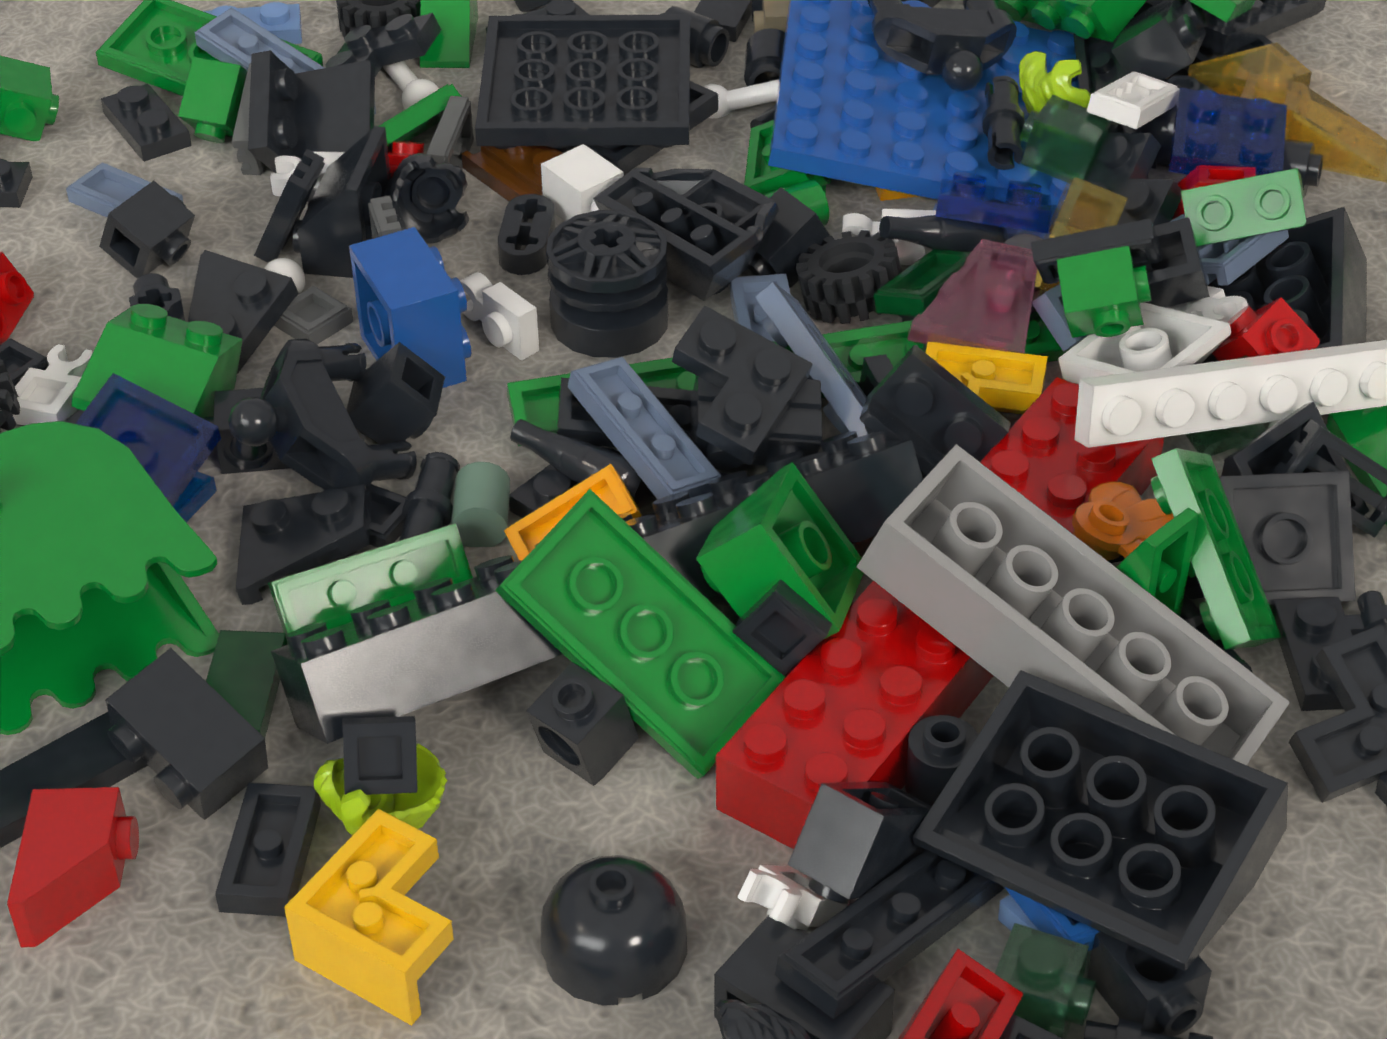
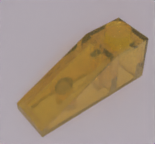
M1250 73L1239 99L1232 140L1234 144L1241 147L1242 154H1244L1248 140L1260 141L1262 136L1314 142L1315 154H1323L1322 170L1387 183L1386 139L1303 83L1289 81L1276 74L1257 75Z

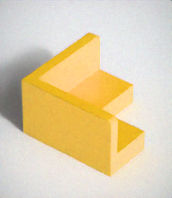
M929 341L927 343L926 354L996 411L1023 415L1044 392L1048 356Z
M377 809L284 907L295 961L411 1026L421 1016L417 980L454 940L452 920L405 896L438 860L437 839Z

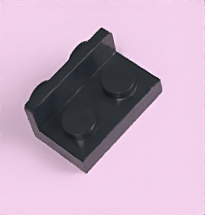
M914 345L867 396L860 415V420L865 424L868 434L885 432L887 440H912L923 480L956 444L980 462L1009 432L1011 424L1010 421L917 345Z

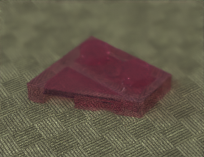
M982 239L968 255L963 267L958 272L953 273L940 288L937 297L921 315L918 314L914 318L907 340L927 344L929 341L1024 353L1037 275V267L1033 261L1032 249Z

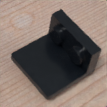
M271 50L251 54L248 150L274 173H277L276 157L295 156L302 159L307 149L312 152H346L374 127L375 66L370 61L365 60L295 74Z

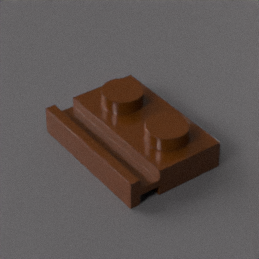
M480 146L481 151L475 154L468 150L461 153L463 169L507 201H511L515 197L524 194L543 195L541 163L563 154L559 150L547 146H516L510 149Z

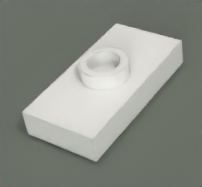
M1133 71L1092 93L1087 112L1137 129L1172 109L1177 102L1180 89L1176 85Z

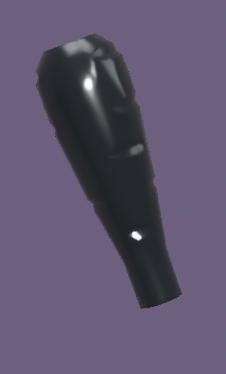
M956 213L910 218L884 216L879 225V232L882 238L904 240L934 250L977 253L982 256V259L996 257L1000 248L1003 247L1008 239L1007 230L1001 220L986 214Z
M523 419L518 420L512 428L511 441L533 451L555 469L578 484L609 464H612L636 504L646 494L647 485L621 454L577 438L544 430Z

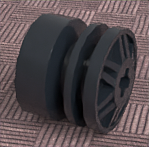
M597 210L579 214L562 222L548 237L546 259L549 266L548 283L551 286L549 297L550 323L557 340L574 352L592 357L618 358L640 353L657 343L667 330L669 315L668 287L666 285L668 271L666 261L667 238L661 228L644 216L623 210Z

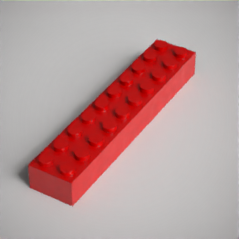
M1056 377L1009 429L1005 437L989 451L980 463L1073 534L1072 518L1077 507L1088 502L1092 489L1098 485L1108 482H1122L1132 485L1140 496L1151 484V478L1157 476L1151 458L1162 454L1165 437L1086 447L1074 440L1079 384ZM872 581L849 607L840 631L823 639L815 646L716 754V809L794 849L822 783L887 782L902 789L905 786L908 738L913 726L922 719L935 715H949L960 718L994 675L875 581Z

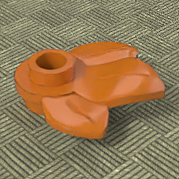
M1108 482L1093 488L1088 502L1077 507L1072 518L1073 535L1106 560L1117 559L1120 555L1126 558L1145 539L1172 520L1174 516L1172 513L1166 515L1156 499L1142 501L1139 493L1132 485L1122 482Z

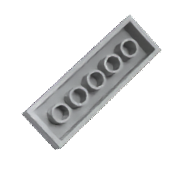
M957 444L886 519L857 565L859 570L1006 686L1010 687L1019 671L1022 670L1245 765L1249 763L1290 703Z

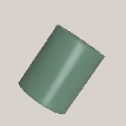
M490 462L467 464L459 470L455 478L451 524L456 523L462 544L467 547H495L506 537L504 530L508 528L510 478L504 469Z

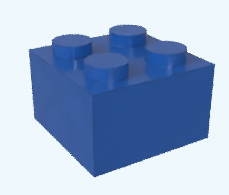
M415 227L349 245L360 335L376 361L400 342L445 376L443 388L467 381L465 359L471 357L472 352L467 332L461 323V313L467 311V299L457 277L450 279L446 273L438 249L435 246L428 247Z

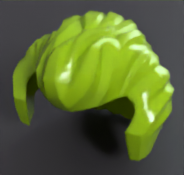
M1033 51L1022 58L1019 64V84L1022 89V99L1027 112L1041 125L1049 129L1080 128L1091 121L1101 118L1087 112L1091 97L1088 90L1073 87L1071 84L1072 78L1082 73L1079 59L1059 60L1054 64L1052 70L1047 73L1046 53Z
M418 743L416 744L417 793L365 795L359 789L345 794L344 758L326 760L314 776V789L336 817L343 822L345 830L353 836L377 809L417 829L423 827L432 814L440 807L447 779L445 777L446 772L440 766L438 758Z

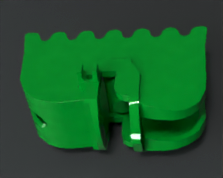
M55 421L28 424L0 433V734H17L28 728L33 720L31 704L38 696H52L62 707L74 709L85 706L96 695L94 678L101 670L111 669L116 671L125 681H129L157 659L156 653L163 645H177L186 655L194 657L209 655L215 651L219 633L181 576L191 578L213 571L217 565V557L177 513L132 451L97 428Z

